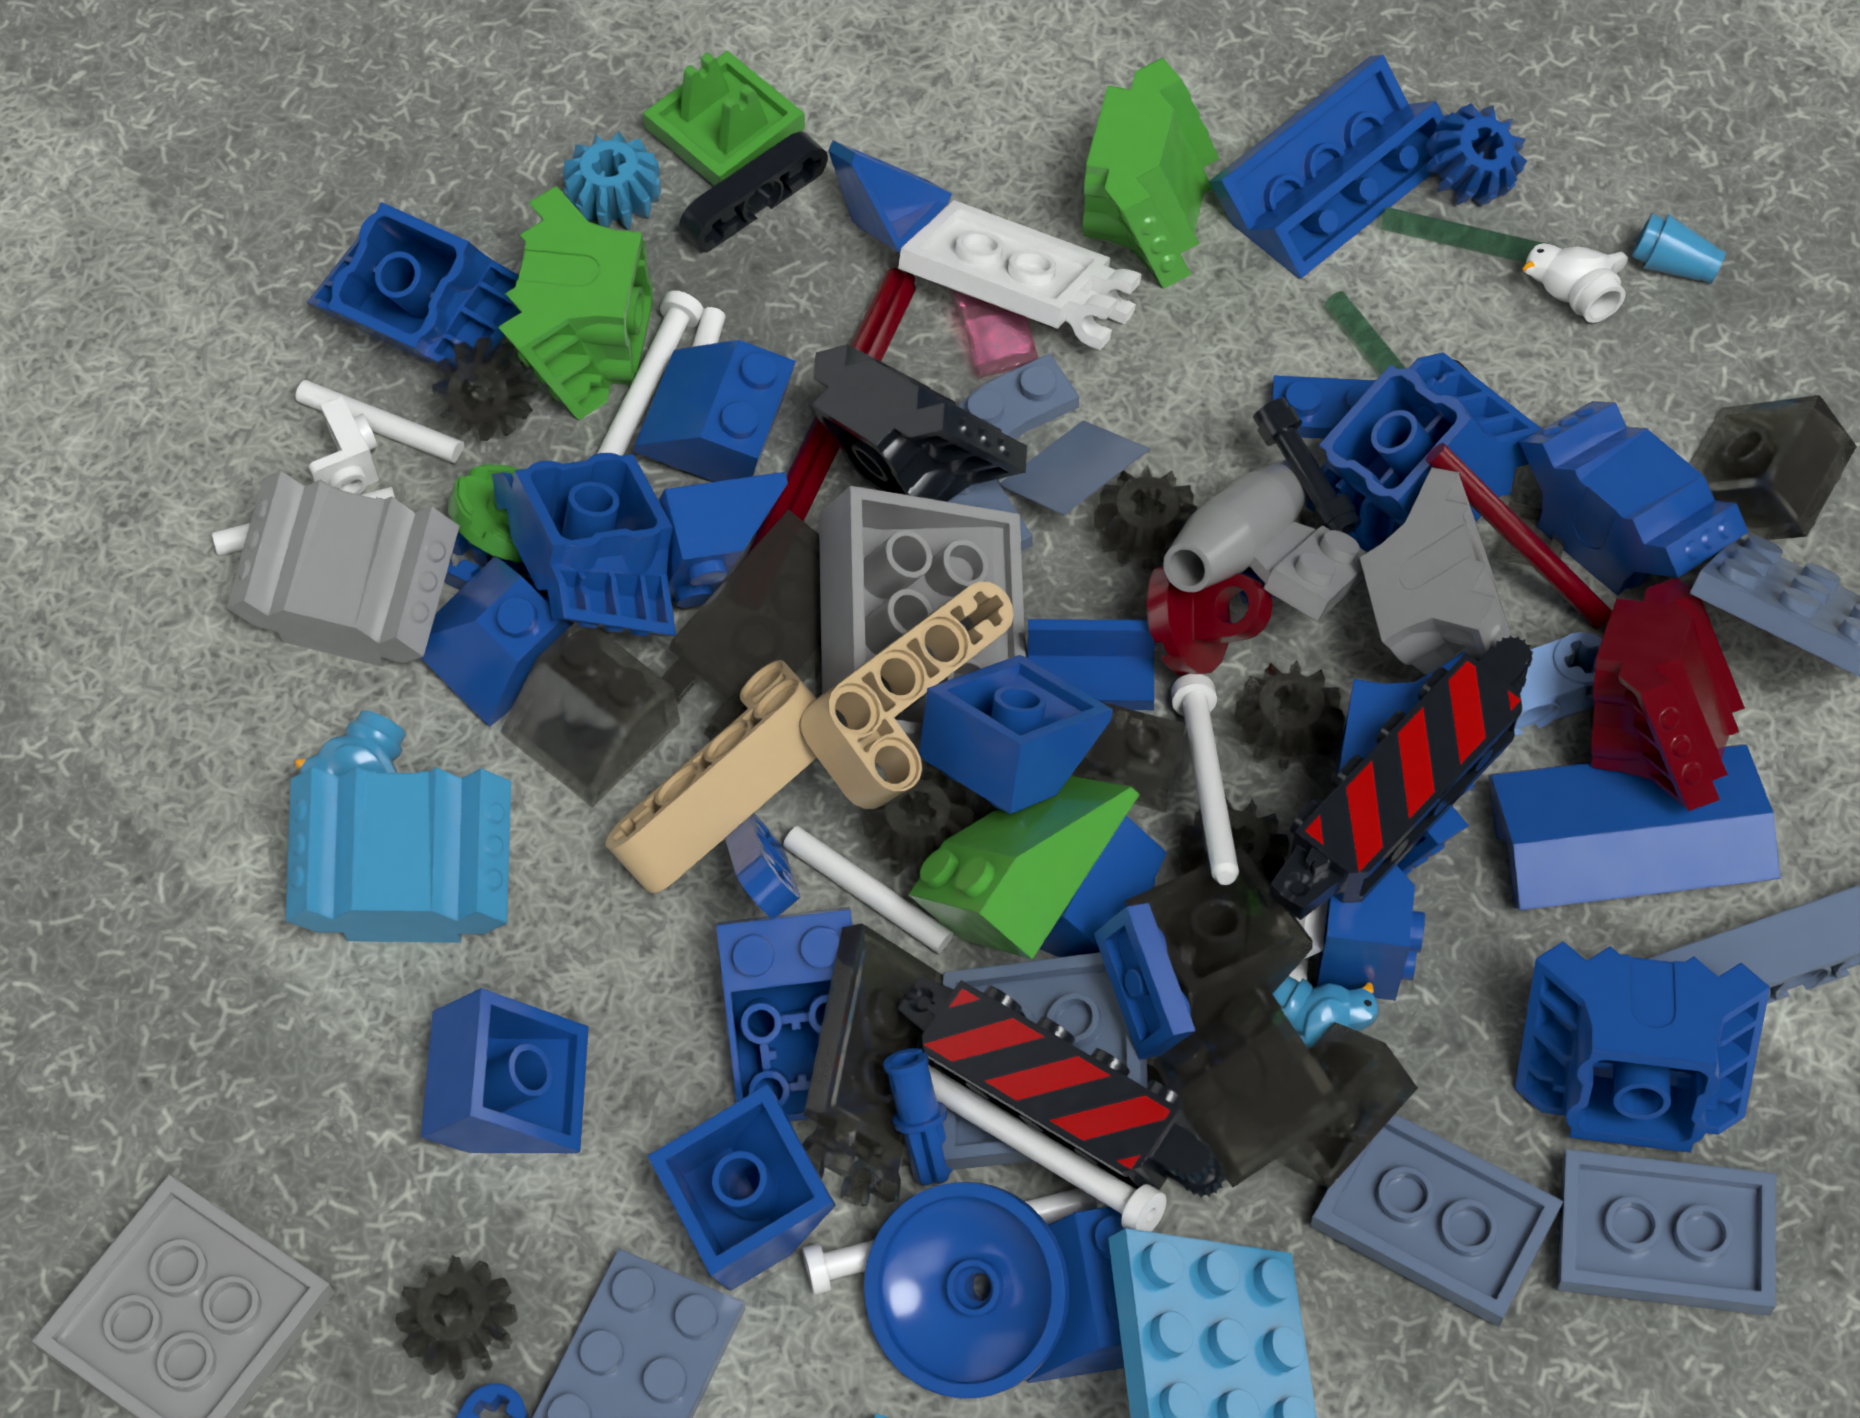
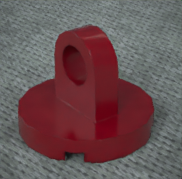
M1164 565L1163 567L1154 568L1148 583L1146 601L1148 627L1154 643L1163 642L1165 650L1169 655L1161 656L1164 664L1179 676L1212 673L1222 663L1229 642L1254 638L1267 626L1271 618L1273 604L1271 594L1263 589L1265 585L1252 577L1235 574L1231 578L1200 591L1185 592L1176 588L1168 580L1164 571ZM1245 591L1249 601L1248 610L1239 622L1232 623L1229 603L1238 592Z

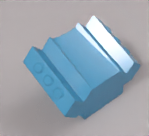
M310 767L291 778L286 922L314 932L344 933L347 941L446 943H461L462 934H486L507 924L511 781L482 768L461 778L437 767L430 771H418V773H378L377 771H366L355 767L339 777Z

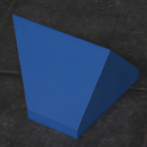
M832 140L828 152L852 221L858 228L900 253L901 248L928 225L948 204L952 193L935 183Z

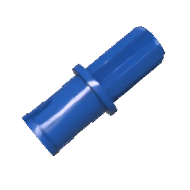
M915 1048L895 1052L888 1056L883 1063L884 1070L888 1074L897 1109L892 1120L893 1126L898 1132L903 1133L915 1180L923 1186L932 1183H944L949 1179V1174L953 1170L947 1167L942 1149V1144L946 1141L943 1122L947 1118V1110L943 1103L937 1101L928 1067L927 1053L922 1052V1049Z

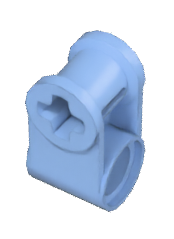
M1577 632L1530 649L1533 651L1531 666L1527 670L1525 686L1522 687L1520 693L1523 709L1514 729L1515 736L1523 734L1521 728L1537 724L1538 728H1542L1554 720L1594 707L1593 687L1596 656L1602 638L1592 633ZM1575 649V650H1574L1573 659H1571V658H1572V650Z

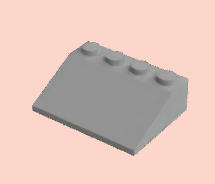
M849 486L819 513L822 694L941 605L979 581L991 582L999 586L1008 595L1013 606L1014 616L1012 624L1004 634L940 683L1018 655L1026 658L1020 514ZM968 616L960 621L966 631L973 626ZM925 644L927 651L935 659L932 650ZM881 677L884 687L892 693L888 682ZM927 693L894 717L912 741L918 753ZM835 709L838 720L847 727L844 716Z

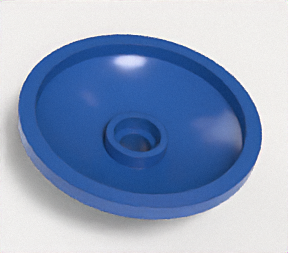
M954 1182L937 1185L912 1196L901 1204L883 1224L874 1240L867 1260L864 1282L865 1304L869 1322L877 1342L885 1355L902 1374L921 1387L940 1395L963 1399L981 1398L1019 1385L1031 1377L1049 1358L1059 1341L1067 1318L1069 1277L1066 1262L1056 1237L1048 1224L1029 1204L1018 1196L993 1185L978 1182ZM979 1273L984 1274L991 1284V1291L986 1299L980 1298L974 1291V1280Z

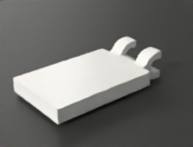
M955 200L901 248L898 269L1057 329L1066 321L1072 326L1075 335L1081 342L1098 350H1101L1110 340L1112 330L1097 324L1093 316L1104 320L1109 317L1114 321L1125 324L1135 311L1136 304L1122 299L1118 295L1117 290L1131 294L1140 284L1142 275L1128 269L1115 270L1109 268L1110 257Z

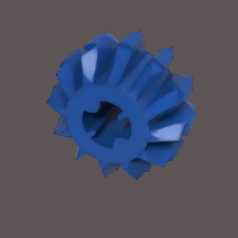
M1472 103L1462 106L1456 113L1446 114L1436 124L1434 134L1427 140L1426 147L1424 148L1433 157L1428 162L1425 172L1439 174L1442 179L1437 192L1451 188L1455 190L1457 205L1467 203L1473 198L1479 206L1489 204L1497 196L1506 195L1515 186V181L1518 180L1516 176L1523 171L1524 165L1527 162L1518 153L1523 148L1526 138L1512 136L1509 131L1513 118L1500 122L1496 120L1494 105L1483 108L1479 112Z

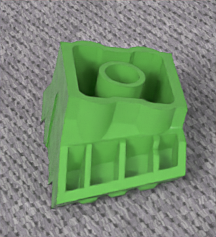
M1162 57L1135 71L1131 89L1107 86L1086 163L1083 232L1084 236L1109 240L1133 250L1164 289L1191 275L1181 253L1200 244L1195 235V229L1203 196L1213 189L1203 167L1220 158L1209 137L1208 129L1202 123L1199 116L1200 112L1190 98V91L1179 75Z
M554 186L528 202L543 221L519 234L526 242L522 265L515 288L505 294L521 313L498 328L518 350L517 356L527 367H533L532 373L542 384H547V391L556 401H562L578 420H581L607 403L611 384H632L640 367L653 306V284L648 272L647 247L645 240H643L642 232L614 230L588 222L557 186Z

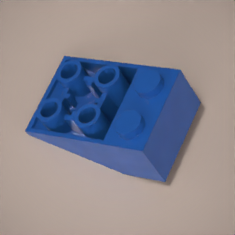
M850 906L782 914L775 919L765 916L718 922L716 929L736 1102L768 1084L790 1122L874 1112Z

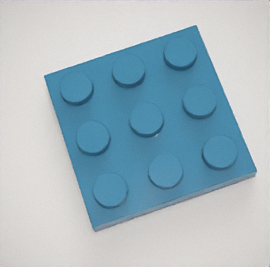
M1128 1228L1108 1238L1131 1418H1317L1292 1253Z

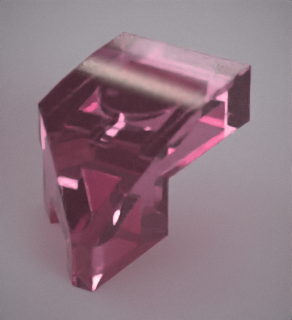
M949 288L961 328H965L980 378L1011 371L1038 359L1025 316Z

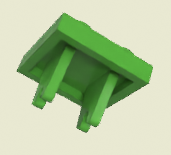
M728 50L717 58H714L708 52L701 57V68L699 70H696L691 65L687 66L684 70L683 83L643 112L645 128L714 186L789 135L800 132L805 128L804 112Z

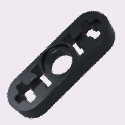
M800 131L789 135L692 201L681 216L679 223L680 231L700 251H711L758 219L755 216L756 213L767 206L770 209L774 208L821 176L828 162L827 152L806 132Z

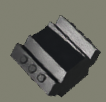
M848 344L816 352L814 379L827 389L811 405L817 412L816 415L819 421L842 449V454L850 466L865 482L876 490L948 502L970 485L1026 473L1027 445L1002 433V429L956 406L955 401Z

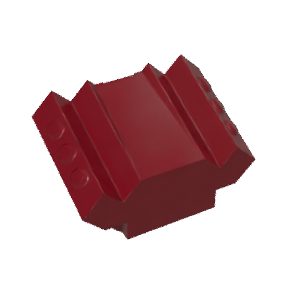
M1674 578L1648 587L1643 601L1616 598L1596 656L1591 755L1592 768L1620 771L1650 779L1685 809L1691 811L1720 800L1713 780L1728 775L1722 761L1725 746L1730 735L1740 732L1732 713L1745 709L1702 599L1690 594L1692 588L1678 578Z

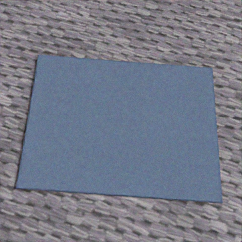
M1083 420L1026 463V473L1009 476L1000 484L1012 492L1065 515L1144 455L1150 448Z

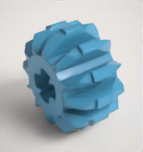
M618 131L612 140L603 141L595 133L592 146L575 144L573 159L564 162V194L588 222L598 218L599 225L609 228L612 220L620 219L621 223L629 230L632 222L631 214L634 213L636 216L649 219L650 210L652 209L651 203L660 201L659 164L654 157V153L647 152L641 138L626 143L625 138Z

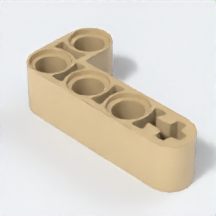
M982 581L970 585L810 703L803 711L800 723L801 732L806 743L844 795L854 805L863 809H876L913 788L919 781L922 772L921 757L894 717L927 693V688L940 683L1007 631L1012 624L1014 616L1013 606L1008 595L999 586L991 582ZM967 616L973 623V626L968 631L960 623ZM925 644L932 650L935 659L929 654ZM881 677L888 682L892 693L884 687ZM835 709L844 716L847 727L838 720ZM875 763L883 769L886 781L879 776Z
M773 661L761 668L746 682L740 692V700L748 709L623 817L609 833L605 841L606 848L647 892L651 894L658 893L669 887L817 758L802 735L800 723L803 711L817 698L784 661Z

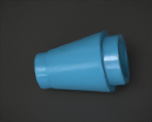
M1651 213L1636 241L1631 257L1644 262L1642 266L1644 269L1697 281L1702 280L1711 284L1723 263L1726 251L1717 248L1716 245L1670 214L1662 218Z

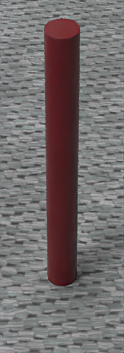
M1445 443L1438 444L1428 453L1426 462L1432 468L1459 472L1470 506L1594 628H1599L1608 622L1612 609Z

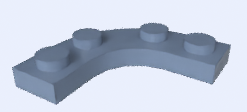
M1049 353L985 383L972 392L958 407L1002 429V433L1017 439L1025 432L1079 408L1080 396ZM999 479L970 485L948 501L1018 514L1003 491ZM1020 517L1021 551L1033 546V535Z

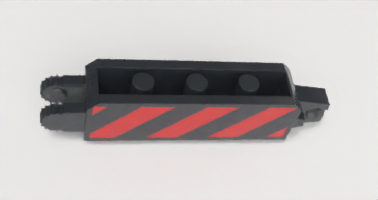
M1511 635L1509 638L1502 637V641H1497L1496 646H1492L1478 661L1468 653H1465L1449 671L1444 667H1439L1421 688L1418 695L1420 701L1410 712L1405 714L1399 710L1394 713L1380 730L1376 738L1378 745L1365 758L1357 754L1344 765L1334 781L1333 786L1336 789L1322 803L1314 799L1300 811L1290 828V832L1294 834L1291 855L1272 881L1269 896L1277 904L1282 905L1291 915L1302 920L1332 896L1342 903L1362 902L1513 741L1517 719L1523 709L1520 693L1522 687L1525 686L1527 670L1531 666L1533 651L1530 650L1531 645H1527L1525 639L1520 640L1519 636L1513 638Z
M920 976L912 985L909 994L900 1003L898 1010L907 1021L922 1033L924 1052L927 1053L929 1059L938 1065L941 1073L1136 1190L1145 1184L1160 1190L1167 1179L1186 1191L1190 1190L1193 1195L1198 1194L1201 1198L1204 1195L1210 1197L1212 1193L1217 1194V1190L1223 1188L1222 1182L1226 1181L1224 1178L1226 1172L1223 1169V1165L1219 1159H1216L1210 1145L1197 1137L1198 1133L1183 1112L1187 1104L1179 1095L1154 1080H1151L1147 1088L1127 1077L1130 1074L1128 1067L1102 1049L1096 1048L1089 1055L1073 1046L1076 1040L1073 1035L1053 1020L1042 1016L1036 1024L1020 1015L1022 1007L998 988L988 985L983 993L960 980L955 989Z

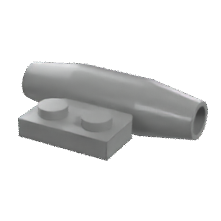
M1282 460L1239 476L1196 510L1170 546L1164 557L1163 564L1168 580L1176 588L1185 592L1200 591L1231 578L1235 574H1240L1250 567L1265 583L1264 590L1318 622L1365 578L1360 557L1367 552L1359 547L1355 539L1343 532L1329 530L1323 525L1319 529H1315L1294 522L1309 496L1288 462Z

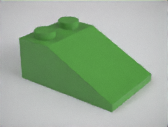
M1070 776L1056 796L1012 814L997 809L945 840L941 847L933 852L922 865L920 878L909 893V896L964 941L1033 959L1140 794L1130 786Z

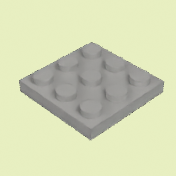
M169 1174L35 1336L32 1343L42 1353L133 1418H237L335 1292L324 1279Z

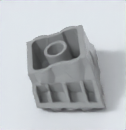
M1431 468L1406 522L1382 544L1360 557L1382 643L1388 646L1401 662L1406 665L1412 664L1426 675L1464 651L1478 661L1492 646H1496L1497 641H1502V637L1509 638L1511 635L1497 590V584L1459 472Z
M280 470L262 480L226 608L255 627L278 632L281 641L284 643L384 667L387 659L406 663L424 657L460 526L432 506L415 513L392 496L386 499L378 497L375 499L342 491L339 488L329 486L321 479L303 486Z

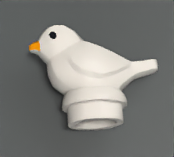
M1543 243L1536 245L1530 251L1526 264L1523 267V272L1531 275L1538 282L1543 283L1546 291L1553 297L1570 303L1571 309L1577 315L1583 316L1588 322L1595 323L1608 318L1622 305L1626 292L1621 286V280L1617 273L1625 267L1628 257L1623 252L1607 255L1585 247L1577 246L1561 249L1557 246Z

